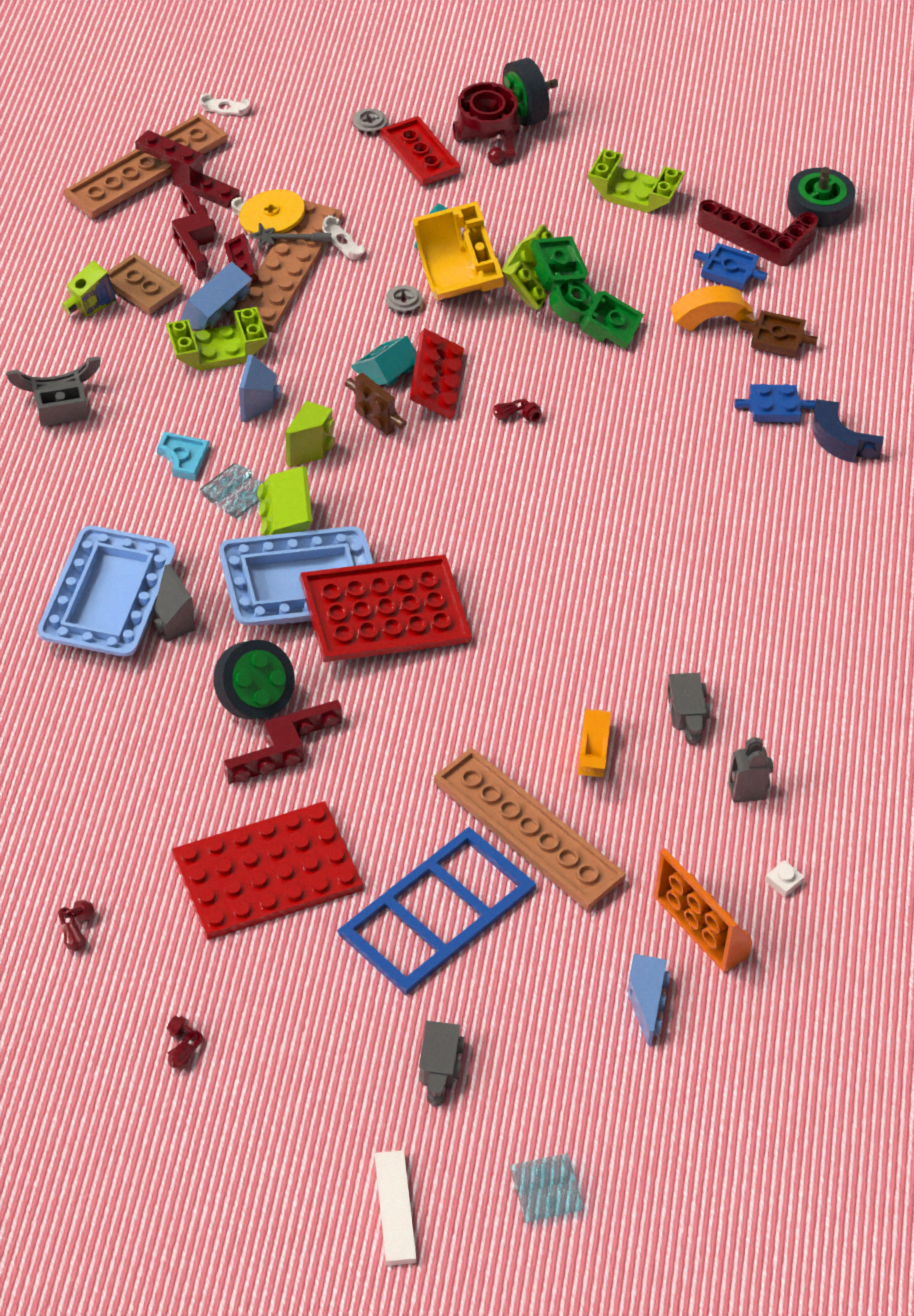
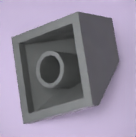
M170 564L164 566L155 604L156 619L153 620L157 633H162L167 642L195 630L192 597Z

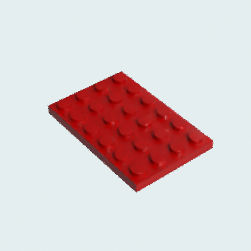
M446 554L300 573V583L323 663L471 643L472 634Z
M325 801L172 848V856L207 940L363 891V883Z

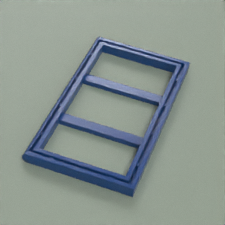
M467 827L340 927L337 933L403 994L407 995L535 891L537 884L473 829ZM467 843L517 885L513 891L492 908L486 906L440 866L441 863ZM430 872L481 916L447 944L396 901L397 898ZM386 907L437 951L407 977L356 932Z

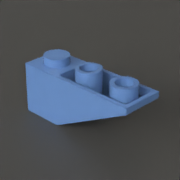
M634 954L627 993L648 1046H652L653 1035L659 1036L662 1019H658L657 1014L658 1011L664 1012L666 995L661 994L662 987L668 988L671 972L665 971L667 963L665 959Z

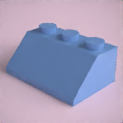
M230 262L187 300L180 321L189 319L191 328L197 330H204L210 324L214 326L220 320L221 314L230 312L236 305L237 300H243L251 291L249 286L252 278L233 262Z

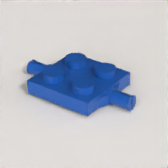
M717 243L714 250L708 254L695 250L693 254V259L705 262L701 270L702 278L742 291L747 282L752 278L763 282L767 279V272L756 269L760 256Z
M750 384L749 399L735 398L734 400L735 409H749L753 422L800 423L801 409L814 410L815 400H801L798 396L797 385Z

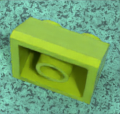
M307 400L305 401L285 432L286 466L293 467L323 459L327 451L332 450L335 443V437H333L335 426L333 409Z

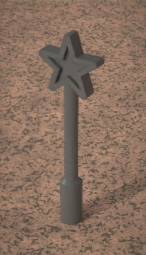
M259 223L258 232L250 234L251 238L258 240L259 249L265 243L274 245L275 243L272 239L312 240L313 242H331L332 240L331 233H273L275 231L274 227L265 229L261 223Z

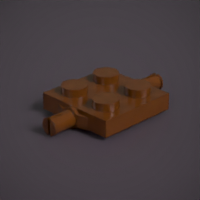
M761 310L760 316L755 323L741 320L739 329L752 332L753 338L750 348L795 358L798 348L802 343L816 346L818 336L805 334L806 320Z
M363 372L355 377V381L352 378L346 380L345 386L355 394L356 412L371 422L376 429L381 430L388 436L394 432V424L400 430L406 427L407 421L398 416L396 412L395 398Z

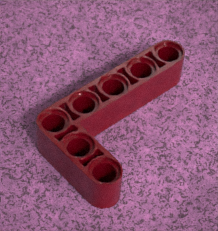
M707 199L699 204L697 224L702 229L776 265L788 266L815 239L818 217L811 212L801 213L780 233L714 200Z

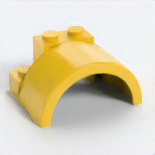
M478 201L413 218V228L419 255L435 300L439 301L479 289L484 292L504 286V277L498 259L495 257ZM460 228H464L466 230L464 232V240L462 238Z

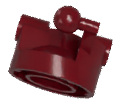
M479 82L463 89L458 96L456 121H453L455 140L473 139L475 137L490 139L501 135L505 151L497 147L490 149L487 155L489 162L498 165L504 159L515 158L516 152L513 137L516 133H519L520 123L517 114V98L514 93L504 85L494 82Z

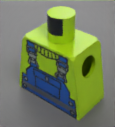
M94 260L91 261L68 282L67 289L70 298L61 305L69 315L78 309L82 314L89 317L117 301L108 272Z

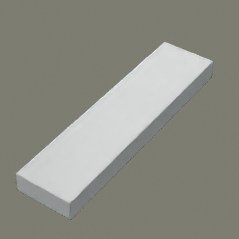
M404 1150L375 1153L386 1266L416 1263Z

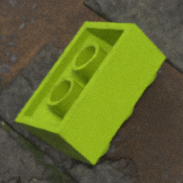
M300 466L271 474L264 483L260 484L257 490V497L260 502L259 516H261L260 533L262 536L303 532L312 524L307 467Z

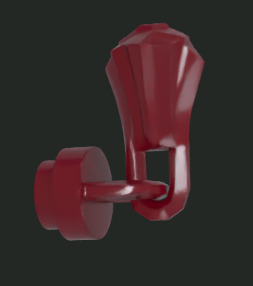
M524 398L509 403L496 404L493 407V415L499 420L508 418L513 413L522 409V416L527 421L536 422L541 418L542 412L538 404L535 402L530 403Z
M86 900L76 901L72 909L63 907L58 911L63 928L64 944L67 949L79 951L85 945L86 938L78 928L75 919L82 923L89 921L94 916L93 904ZM64 918H70L71 922L66 923Z
M175 1015L168 1023L166 1030L175 1039H178L180 1036L185 1038L179 1045L167 1052V1061L170 1067L182 1070L189 1066L194 1051L203 1040V1035L201 1032L194 1031L187 1026L189 1022L187 1018ZM189 1040L196 1041L193 1045L188 1043Z

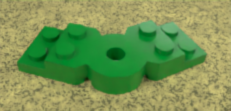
M572 236L533 239L530 247L538 263L535 267V272L542 288L550 292L549 302L555 314L567 322L579 323L584 333L601 343L607 338L623 349H626L644 314L606 291L594 293L591 287L584 282L588 271Z

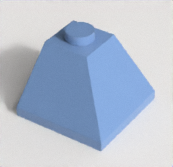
M249 354L239 386L241 422H247L272 409L275 400L279 399L281 395V385H277V374L254 355Z

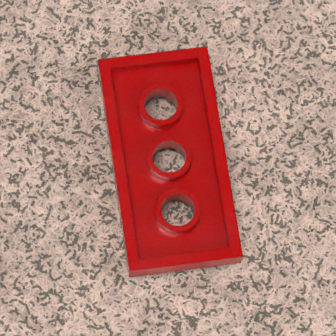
M419 116L381 128V137L422 186L461 173L460 164Z
M424 328L419 335L409 400L451 419L456 411L464 348Z

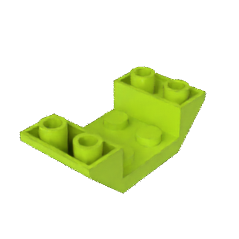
M603 148L590 169L587 178L606 201L649 213L670 203L685 176V172L664 166L658 178L622 168L623 154Z
M544 224L540 225L515 246L501 269L503 275L524 303L535 310L540 309L547 295L535 272V267L538 263L530 244L533 239L554 238L553 234Z
M257 307L234 311V325L196 332L192 331L189 319L166 323L176 359L199 371L246 363L248 354L254 355L268 342Z

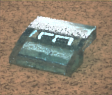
M233 463L200 488V492L222 511L232 517L239 518L259 502L257 490L260 484L264 482L253 478L250 469Z
M568 1153L510 1165L514 1188L519 1198L524 1223L584 1210Z

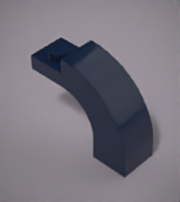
M816 399L812 418V431L816 441L824 450L839 459L855 463L856 456L880 459L884 436L858 433L846 428L838 417L840 402Z

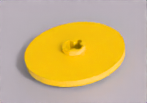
M283 189L268 190L253 196L244 203L239 212V221L241 227L249 234L258 232L259 223L265 229L274 227L275 231L273 233H285L297 226L303 219L305 205L302 198L292 191Z

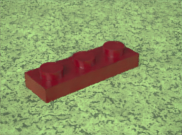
M244 233L225 242L224 246L229 263L233 262L251 277V284L258 280L259 276L248 239Z

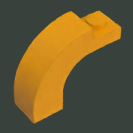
M708 286L694 290L671 306L675 323L690 332L700 323L714 316H728L739 322L741 320L755 322L752 314L753 309L748 302L743 301L741 291L728 286Z
M585 708L578 775L604 778L611 711Z

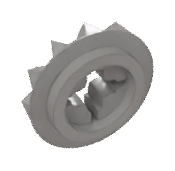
M363 109L353 116V127L357 128L358 132L364 131L365 135L368 132L375 135L376 131L380 132L381 128L387 126L386 115L377 109Z
M400 285L391 288L387 292L385 302L388 305V309H393L395 313L401 311L405 315L406 311L414 313L415 309L420 308L422 295L414 287ZM402 297H405V303L401 301Z

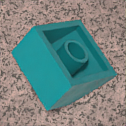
M406 335L383 342L352 364L351 367L358 374L363 372L378 385L386 384V386H390L399 380L397 376L401 373L404 375L414 369L417 351Z

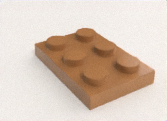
M135 253L107 271L113 290L149 315L183 292L182 284Z

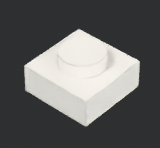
M784 860L766 875L765 882L786 898L803 883L805 876Z

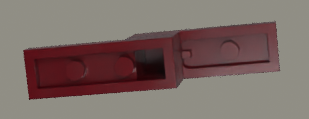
M147 130L135 141L136 149L172 164L173 185L180 188L181 185L189 184L193 192L196 191L198 196L227 209L231 206L233 199L240 197L239 189L203 174L202 153L150 130Z
M185 184L180 186L181 203L189 216L172 220L173 239L199 280L206 277V267H208L205 254L200 253L199 246L214 242L216 225L214 220L208 217L205 205L200 204L197 192H193L190 185Z
M337 699L264 721V737L269 747L224 760L225 777L228 784L242 782L254 776L268 774L274 770L287 766L291 767L303 762V744L299 736L308 735L311 732L331 728L342 723V707L339 700Z

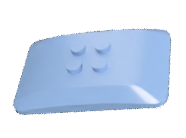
M87 526L81 529L38 625L39 637L48 642L126 657L135 653L155 610L164 566L167 564L172 566L176 552L174 544L164 539L98 526Z
M353 526L229 539L223 541L219 546V557L234 617L243 625H271L311 621L299 579L301 572L373 564L364 532L360 528Z

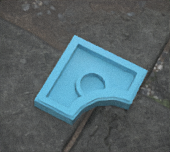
M164 432L157 446V454L166 457L171 462L172 476L196 481L210 449V441Z

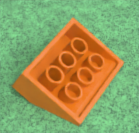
M666 848L661 850L654 898L724 973L750 957L753 941L748 932L742 930L737 925L730 913L720 907L712 894L706 892L695 876L688 873Z

